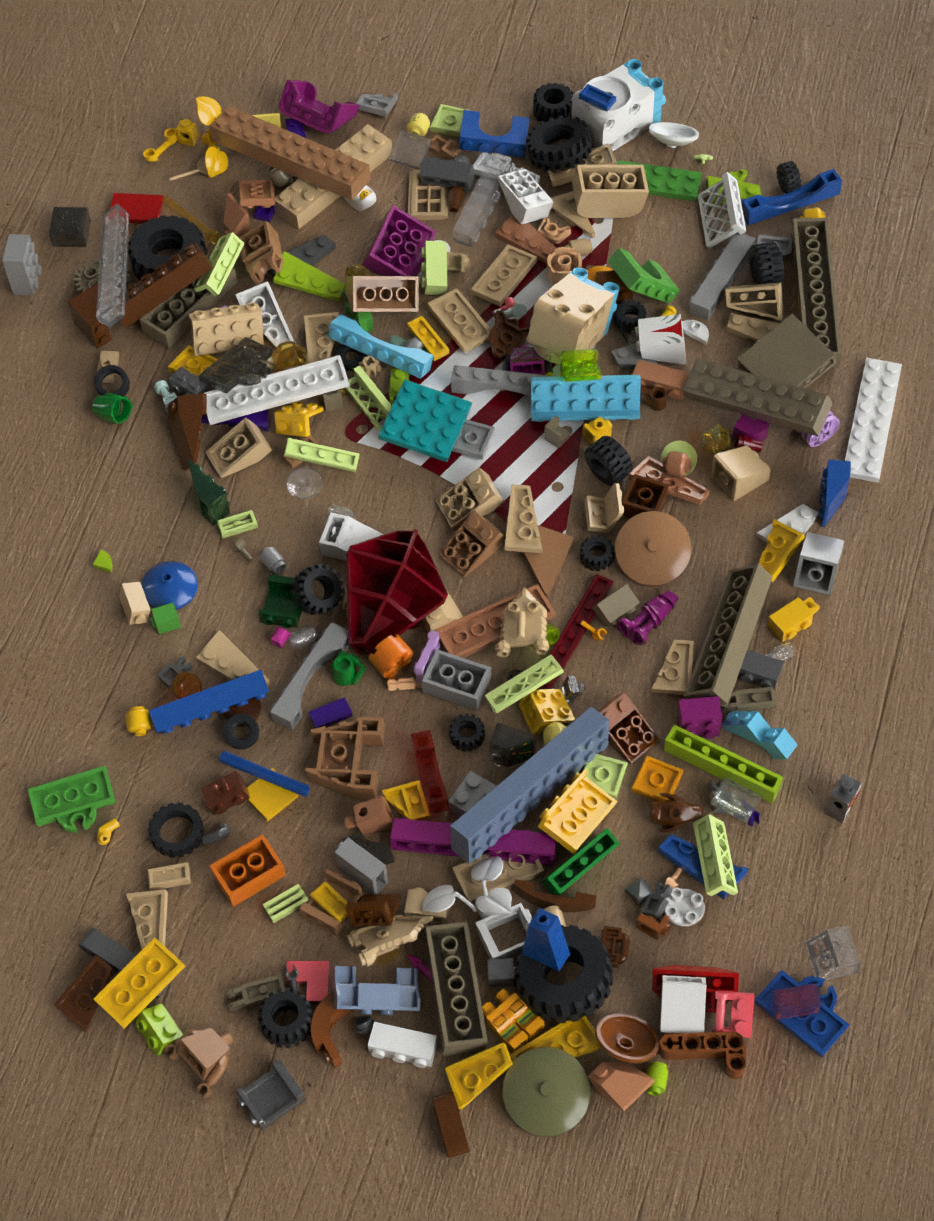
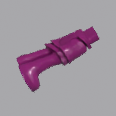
M669 590L664 594L660 593L641 607V612L633 620L620 618L617 621V627L626 638L629 639L631 637L634 644L644 645L648 639L647 634L652 628L656 629L661 625L665 617L675 607V603L679 598ZM646 619H648V621L640 628L639 626H640Z

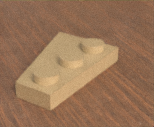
M674 639L662 669L658 673L656 682L652 686L651 693L685 695L692 676L694 641Z

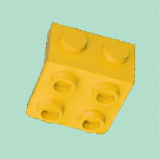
M296 401L292 402V405L283 406L281 410L274 412L277 434L307 437L310 435L309 417L322 412L323 406H317V403L302 404V402Z

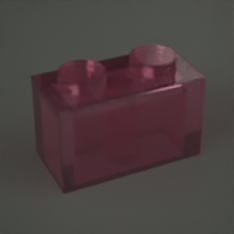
M816 983L774 990L771 999L776 1020L819 1013L821 1007Z

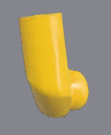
M116 818L99 827L97 834L99 844H108L111 832L120 827Z

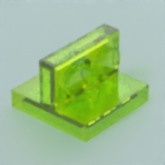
M597 349L561 351L560 377L563 376L565 382L601 379Z

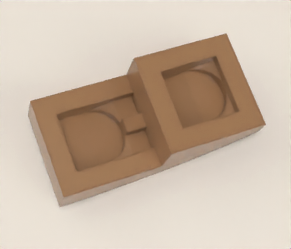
M435 135L426 145L427 150L448 159H454L462 151L459 149L457 142L452 139L446 141L438 135Z

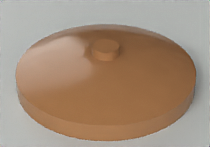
M658 511L643 512L630 518L620 529L615 543L616 560L622 572L637 584L648 587L667 585L675 581L688 566L691 556V540L685 527L673 516Z

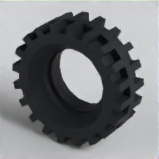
M558 116V119L549 118L547 122H540V126L535 125L533 127L534 131H529V137H526L531 163L537 169L542 167L543 171L551 169V172H555L556 169L565 171L567 167L572 169L575 164H582V159H587L589 157L588 153L592 152V141L588 125H586L584 120L580 121L578 117L572 119V116H567V118ZM570 139L560 145H548L557 140Z

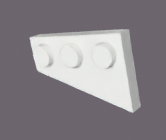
M802 504L777 521L805 534L818 518L819 512ZM772 523L757 532L756 537L767 543L768 534H771L773 528Z

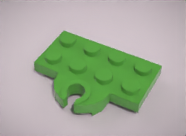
M106 765L28 789L37 826L58 821L61 828L71 833H78V829L74 825L76 820H84L82 825L86 831L95 822L98 808L116 803Z

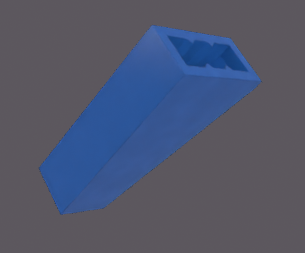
M539 908L528 925L522 953L557 971L561 970L570 952L559 917Z

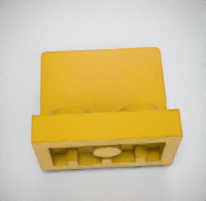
M561 689L534 690L524 696L518 704L533 736H539L550 723H572L575 720Z

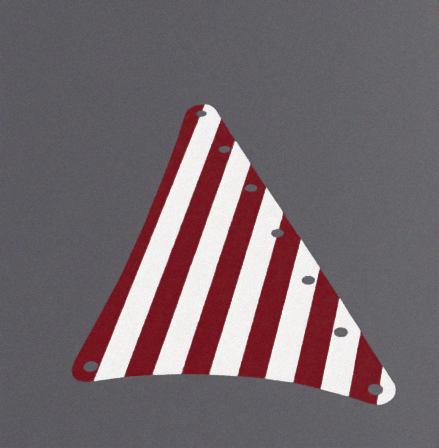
M588 218L595 231V238L582 233V229L578 226H572L571 234L561 243L554 244L556 248L566 247L570 240L590 239L592 253L581 256L582 268L585 269L588 265L606 266L613 218H603L604 221L601 224H596L593 222V218ZM539 260L509 296L513 298L515 304H524L527 307V313L518 319V327L521 329L530 327L535 303L553 287L547 277V265ZM493 303L480 315L490 329L495 325V317L492 312L501 308ZM451 340L446 345L449 348V354L436 361L432 360L431 369L421 379L409 375V381L472 402V407L466 420L495 427L494 435L483 460L452 451L448 461L444 462L378 439L379 431L364 412L355 417L346 427V437L351 441L399 456L441 476L455 485L478 467L490 476L505 501L493 511L506 523V517L509 512L511 485L530 486L537 525L566 534L584 420H563L559 422L560 427H571L572 433L570 438L558 449L544 439L545 425L549 421L537 422L531 420V397L518 392L502 391L499 389L482 390L472 394L452 393L451 377L454 365L502 370V363L506 357L500 359L494 357L489 341L464 354L456 342ZM526 340L523 343V345H526L528 347H534V345L528 343ZM594 347L585 353L583 360H593ZM551 362L553 370L551 374L555 377L568 376L571 371H576V364L560 365ZM388 392V393L385 394L384 396H385V398L389 401V392ZM369 408V412L378 414V408ZM379 419L378 423L383 426L385 419ZM359 425H366L368 431L365 434H359L356 428ZM560 482L564 488L560 492H555L552 490V484Z

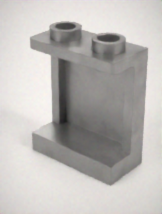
M280 1059L273 1063L274 1068L255 1082L243 1090L240 1087L236 1089L238 1093L237 1102L242 1109L245 1107L248 1109L250 1121L254 1126L259 1125L261 1130L306 1100L303 1091Z

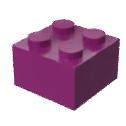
M719 696L679 700L677 710V725L707 739L720 735L722 713Z

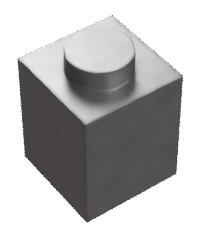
M513 958L488 959L489 987L514 986V979H516L515 969L517 966H513Z

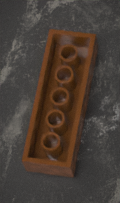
M197 242L187 245L180 254L176 253L171 256L170 261L158 265L151 274L147 273L142 276L141 281L129 285L122 294L118 293L113 296L112 301H110L113 312L125 328L212 269L209 259Z

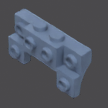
M333 966L332 988H334V1009L359 1010V1014L372 1015V1011H380V1015H393V1011H420L417 968H395L394 984L356 983V966Z

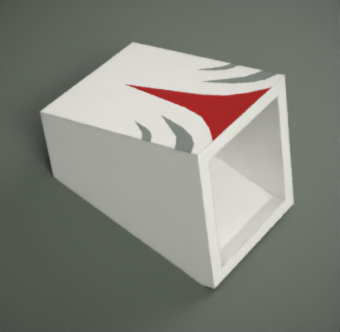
M681 314L638 319V327H635L636 338L639 337V341H636L637 352L641 351L642 359L686 364Z

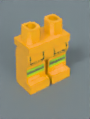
M504 988L496 995V999L501 1003L500 1006L495 1008L490 1001L482 1006L486 1025L492 1029L502 1043L506 1044L507 1049L511 1053L528 1044V1040L531 1041L544 1030L545 1022L539 1016L537 1017L519 999L516 993L511 994Z

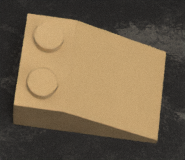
M245 417L205 453L219 476L224 478L261 461L272 449L258 426Z

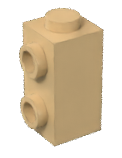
M141 583L121 584L119 598L129 625L148 623L150 607Z

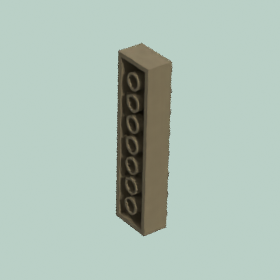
M698 358L682 390L691 400L818 437L833 404L826 394Z
M759 563L729 571L686 689L685 698L694 699L719 696L720 705L729 703L772 580V576Z

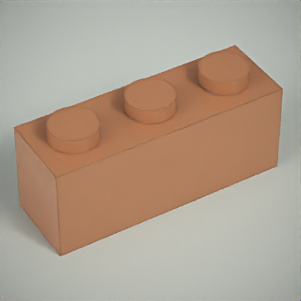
M638 359L632 375L641 376V386L651 389L662 387L666 390V396L683 400L685 393L682 390L690 373Z

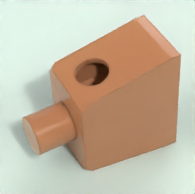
M384 796L354 805L355 815L345 817L347 829L358 827L363 835L391 831L394 822L392 810Z

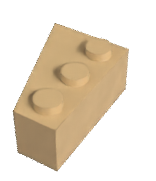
M781 282L729 286L725 289L726 305L728 308L751 312L780 321L784 318Z

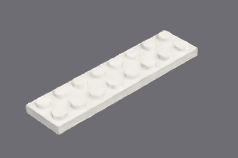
M338 355L205 392L207 394L206 413L209 423L212 425L349 387L350 385L341 356Z
M866 358L845 461H851V478L879 483L902 364Z

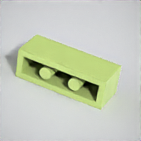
M426 241L425 247L421 248V258H424V262L421 264V273H424L421 286L425 288V295H444L447 290L446 242Z

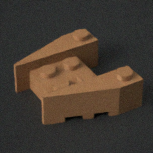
M383 717L356 718V721L348 723L343 721L339 722V725L311 729L314 743L320 745L316 768H305L308 781L356 799L377 798L379 780L376 771L359 770L362 745L384 746L386 728Z

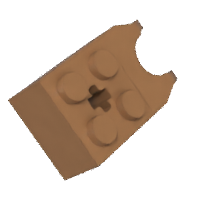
M267 221L239 237L245 243L241 250L242 261L245 263V269L250 273L252 280L257 285L263 282L264 275L270 269H274L276 273L282 270L283 257L279 235Z

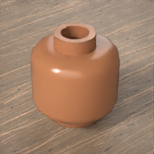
M671 451L667 457H664L663 467L669 475L684 476L691 469V458L688 457L687 453Z

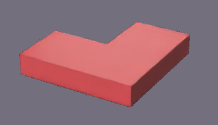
M287 961L288 973L293 971V964L298 970L299 974L296 978V984H307V1001L310 1004H319L328 995L329 961ZM286 977V983L291 984L290 980Z

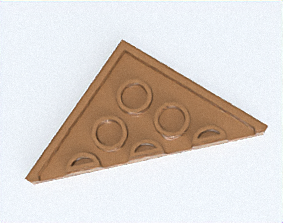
M537 525L542 544V553L523 552L545 597L548 598L574 543V537Z

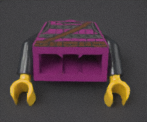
M523 345L520 348H514L511 355H508L502 363V371L554 376L551 374L553 373L551 362L539 356L534 347Z

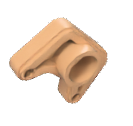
M545 217L538 228V232L548 241L559 244L571 234V228L569 226L558 228L557 224L550 223L549 218Z

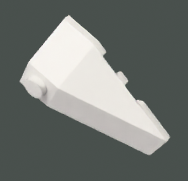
M268 281L235 294L240 305H245L249 302L259 305L262 310L263 334L278 350L295 344Z

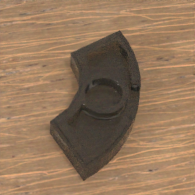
M361 832L349 836L351 840L383 864L395 862L387 842H371Z

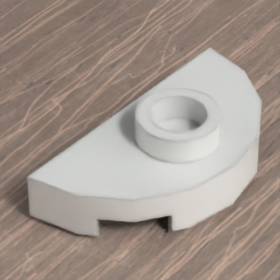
M697 320L682 321L684 334L704 345L707 344L709 331L702 322Z

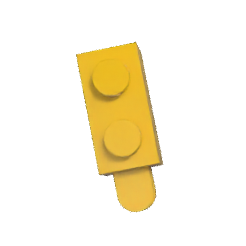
M798 597L770 615L767 627L781 642L786 639H792L797 632L807 629L812 624L813 614L820 609V606L811 597L804 601Z

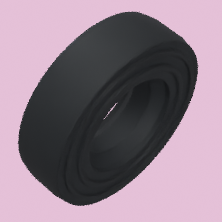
M341 344L336 350V356H341L344 369L347 371H354V368L359 366V362H363L364 357L368 356L344 344ZM348 352H356L358 357L354 360H347L345 355Z
M233 715L224 725V738L235 749H247L256 743L259 737V726L250 715ZM239 724H244L249 728V734L244 739H238L234 735V729Z

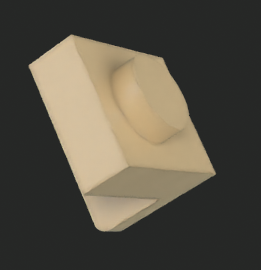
M447 252V270L466 272V269H469L470 258H468V254Z

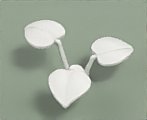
M489 857L473 866L471 876L475 881H481L484 896L476 899L475 905L458 892H453L454 889L451 885H441L431 890L425 897L422 911H445L454 904L455 897H458L471 907L473 912L478 911L481 919L492 915L512 914V896L510 891L506 888H496L488 894L486 888V880H496L502 873L503 861L501 857Z

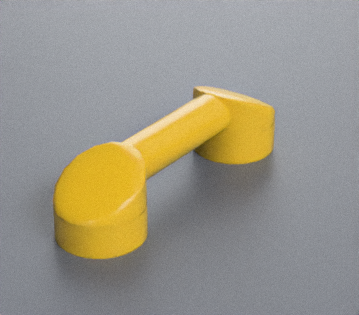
M168 128L164 131L166 141L156 150L149 148L143 152L146 161H157L158 157L170 145H174L177 142L178 138L175 128Z

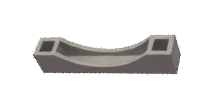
M454 365L451 389L452 393L472 394L482 390L499 389L514 391L531 397V377L555 376Z
M332 622L328 628H324L319 641L313 644L309 656L303 659L298 672L292 675L290 684L283 688L279 700L272 704L270 713L273 722L293 731L303 716L301 708L302 696L310 678L324 664L336 659L341 651L346 652L349 648L347 629Z

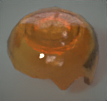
M184 671L177 674L172 680L171 689L174 695L181 699L203 691V683L196 674Z

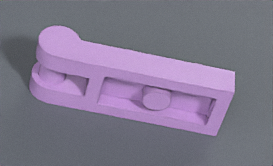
M430 631L427 634L428 642L425 648L421 650L418 662L414 664L413 671L416 674L417 682L422 683V679L436 649L441 650L439 633L437 631Z

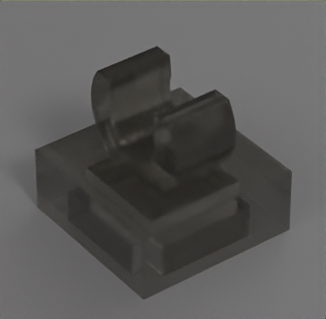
M567 676L561 685L567 703H573L577 696L582 695L581 690H586L584 682H577L575 676Z

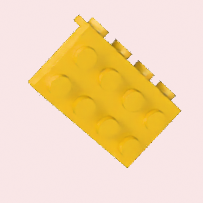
M586 769L581 774L578 772L571 780L573 784L571 786L567 784L564 787L561 797L558 795L550 804L552 806L551 809L546 808L540 815L542 820L538 825L541 830L573 854L576 853L618 802L586 778L589 772Z

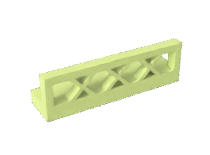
M233 232L219 238L209 258L212 269L199 277L194 287L195 291L199 292L207 289L214 296L220 294L245 244Z
M361 366L354 368V377L348 381L349 385L357 382L360 386L359 390L351 389L350 386L345 387V390L380 433L383 426L378 423L379 419L386 420L392 405ZM360 395L368 396L369 400L361 401L359 399ZM369 408H378V414L369 412Z
M549 655L492 690L485 697L493 712L499 713L564 671L555 658Z
M708 814L693 823L706 894L713 896L723 890L731 895H735L738 893L725 824L723 821Z

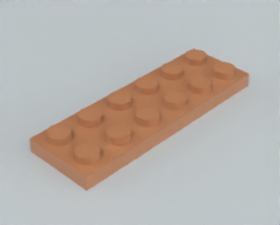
M539 585L528 588V592L547 610L546 621L556 617L554 609ZM519 593L435 629L439 633V640L445 651L465 658L501 641V612L509 603L516 599Z

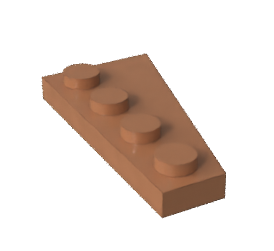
M513 214L495 231V237L515 248L537 256V260L546 265L548 255H551L557 249L529 223L521 225Z
M649 456L628 475V480H631L633 475L637 474L668 484L670 495L700 505L710 493L709 489L685 476L667 474L663 464Z

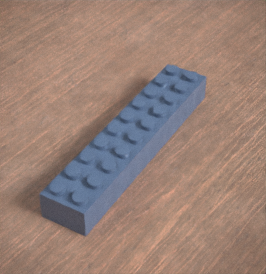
M592 707L585 711L450 825L452 851L469 864L473 860L480 858L483 852L488 847L494 846L503 834L509 833L517 822L523 821L531 810L537 809L545 798H549L559 786H563L587 762L590 763L594 759L595 754L607 748L609 744V719Z

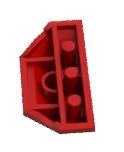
M669 965L653 968L652 991L660 999L662 975L705 977L706 1013H716V991L738 992L739 972L706 966Z

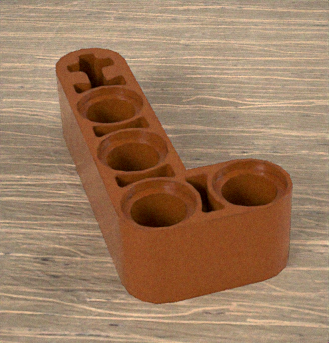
M737 1032L665 1034L660 1039L659 1054L664 1059L724 1058L725 1071L730 1078H741L745 1072L744 1037ZM712 1042L715 1043L718 1047L715 1049H711L707 1046V1044ZM736 1042L739 1047L732 1048L729 1043ZM687 1043H692L696 1046V1048L688 1049L685 1045ZM738 1063L741 1068L734 1069L730 1064Z

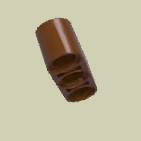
M453 1091L432 1097L447 1157L451 1158L469 1153L467 1139Z

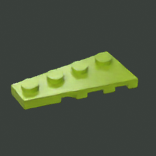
M285 251L283 252L282 270L275 274L273 279L275 284L340 302L343 289H345L344 283Z

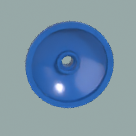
M168 561L157 564L147 571L142 579L141 586L147 602L152 608L174 603L175 609L178 610L189 604L195 597L198 582L194 571L189 566L180 562Z

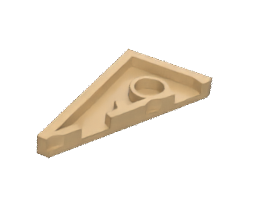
M574 191L551 197L553 201L551 208L555 211L556 215L562 217L572 226L581 228L582 233L595 238V231L588 218L582 217L577 212Z

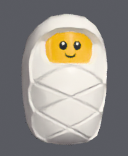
M367 185L364 186L353 200L344 197L353 208L360 212L371 207L377 200L374 191Z

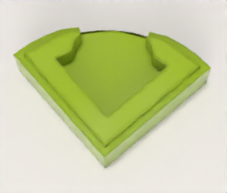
M741 169L736 172L731 171L729 174L737 179V181L744 182L749 171Z
M100 550L93 563L94 568L112 572V560L106 551Z

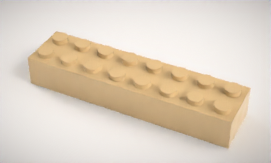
M368 124L336 149L340 153L369 164L370 172L393 154L392 140ZM299 178L275 197V213L297 229H300L338 199L340 195Z

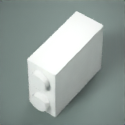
M662 975L660 1032L665 1034L704 1033L705 977Z

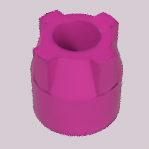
M277 627L270 638L271 644L282 648L288 640L290 633L281 627Z

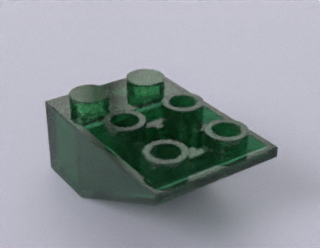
M189 460L188 465L201 515L214 526L217 524V520L223 519L230 514V504L226 496L227 491L223 486H218L212 476L206 475L198 464L195 465Z

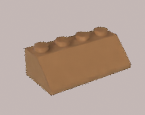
M346 276V296L352 312H419V276Z

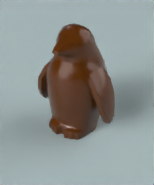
M660 793L661 796L669 799L653 802L651 807L652 823L669 826L660 830L661 832L676 831L689 822L701 819L704 815L702 806L691 804L671 793Z

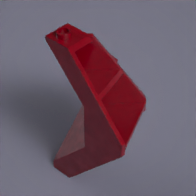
M417 529L396 530L350 545L346 553L348 643L357 654H374L377 651L375 647L385 638L391 635L395 638L396 634L401 635L445 603L448 592L427 545L418 534Z

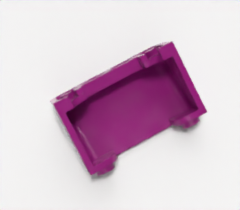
M287 80L280 99L279 110L290 118L323 133L330 134L354 118L360 105L354 102L340 103L338 101H334L333 106L326 105L315 100L317 88L312 83Z

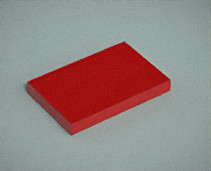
M113 193L108 221L142 224L148 222L149 219L159 218L164 197L163 195Z

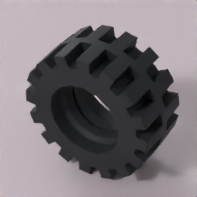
M789 161L778 165L776 174L782 192L787 194L799 189L802 186V180L796 163L794 164V161Z
M630 299L626 302L622 301L621 304L617 305L615 311V325H618L619 330L622 328L623 332L626 330L628 333H631V331L636 332L635 327H638V319L646 318V309L639 301L637 303L636 300L630 301ZM626 314H633V315H636L637 317H635V318H626L624 315H626Z
M592 535L591 539L587 537L582 542L580 560L587 569L590 567L592 571L594 569L600 571L601 568L605 570L606 566L609 567L614 559V546L611 544L610 539L607 540L605 536L601 538V535H597V537ZM595 549L602 550L605 554L600 557L592 556L589 552Z
M465 713V716L459 715L458 719L455 717L453 722L450 723L449 728L452 745H456L458 750L462 748L463 752H466V749L469 752L472 751V748L478 749V745L481 746L485 739V728L479 717L475 718L474 714L469 716V713ZM464 728H471L475 731V734L465 738L459 735V731Z

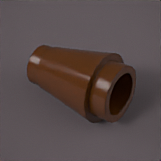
M453 186L448 191V210L452 213L459 211L465 196L464 190L461 187Z

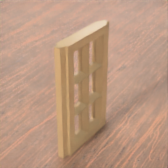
M420 170L410 171L408 214L417 220L448 219L449 187L431 186L430 184L428 186H418ZM418 190H427V199H418ZM431 190H440V199H430ZM418 204H427V212H417ZM430 204H439V212H430Z

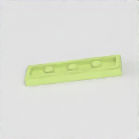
M288 438L284 457L355 473L360 455L359 453Z

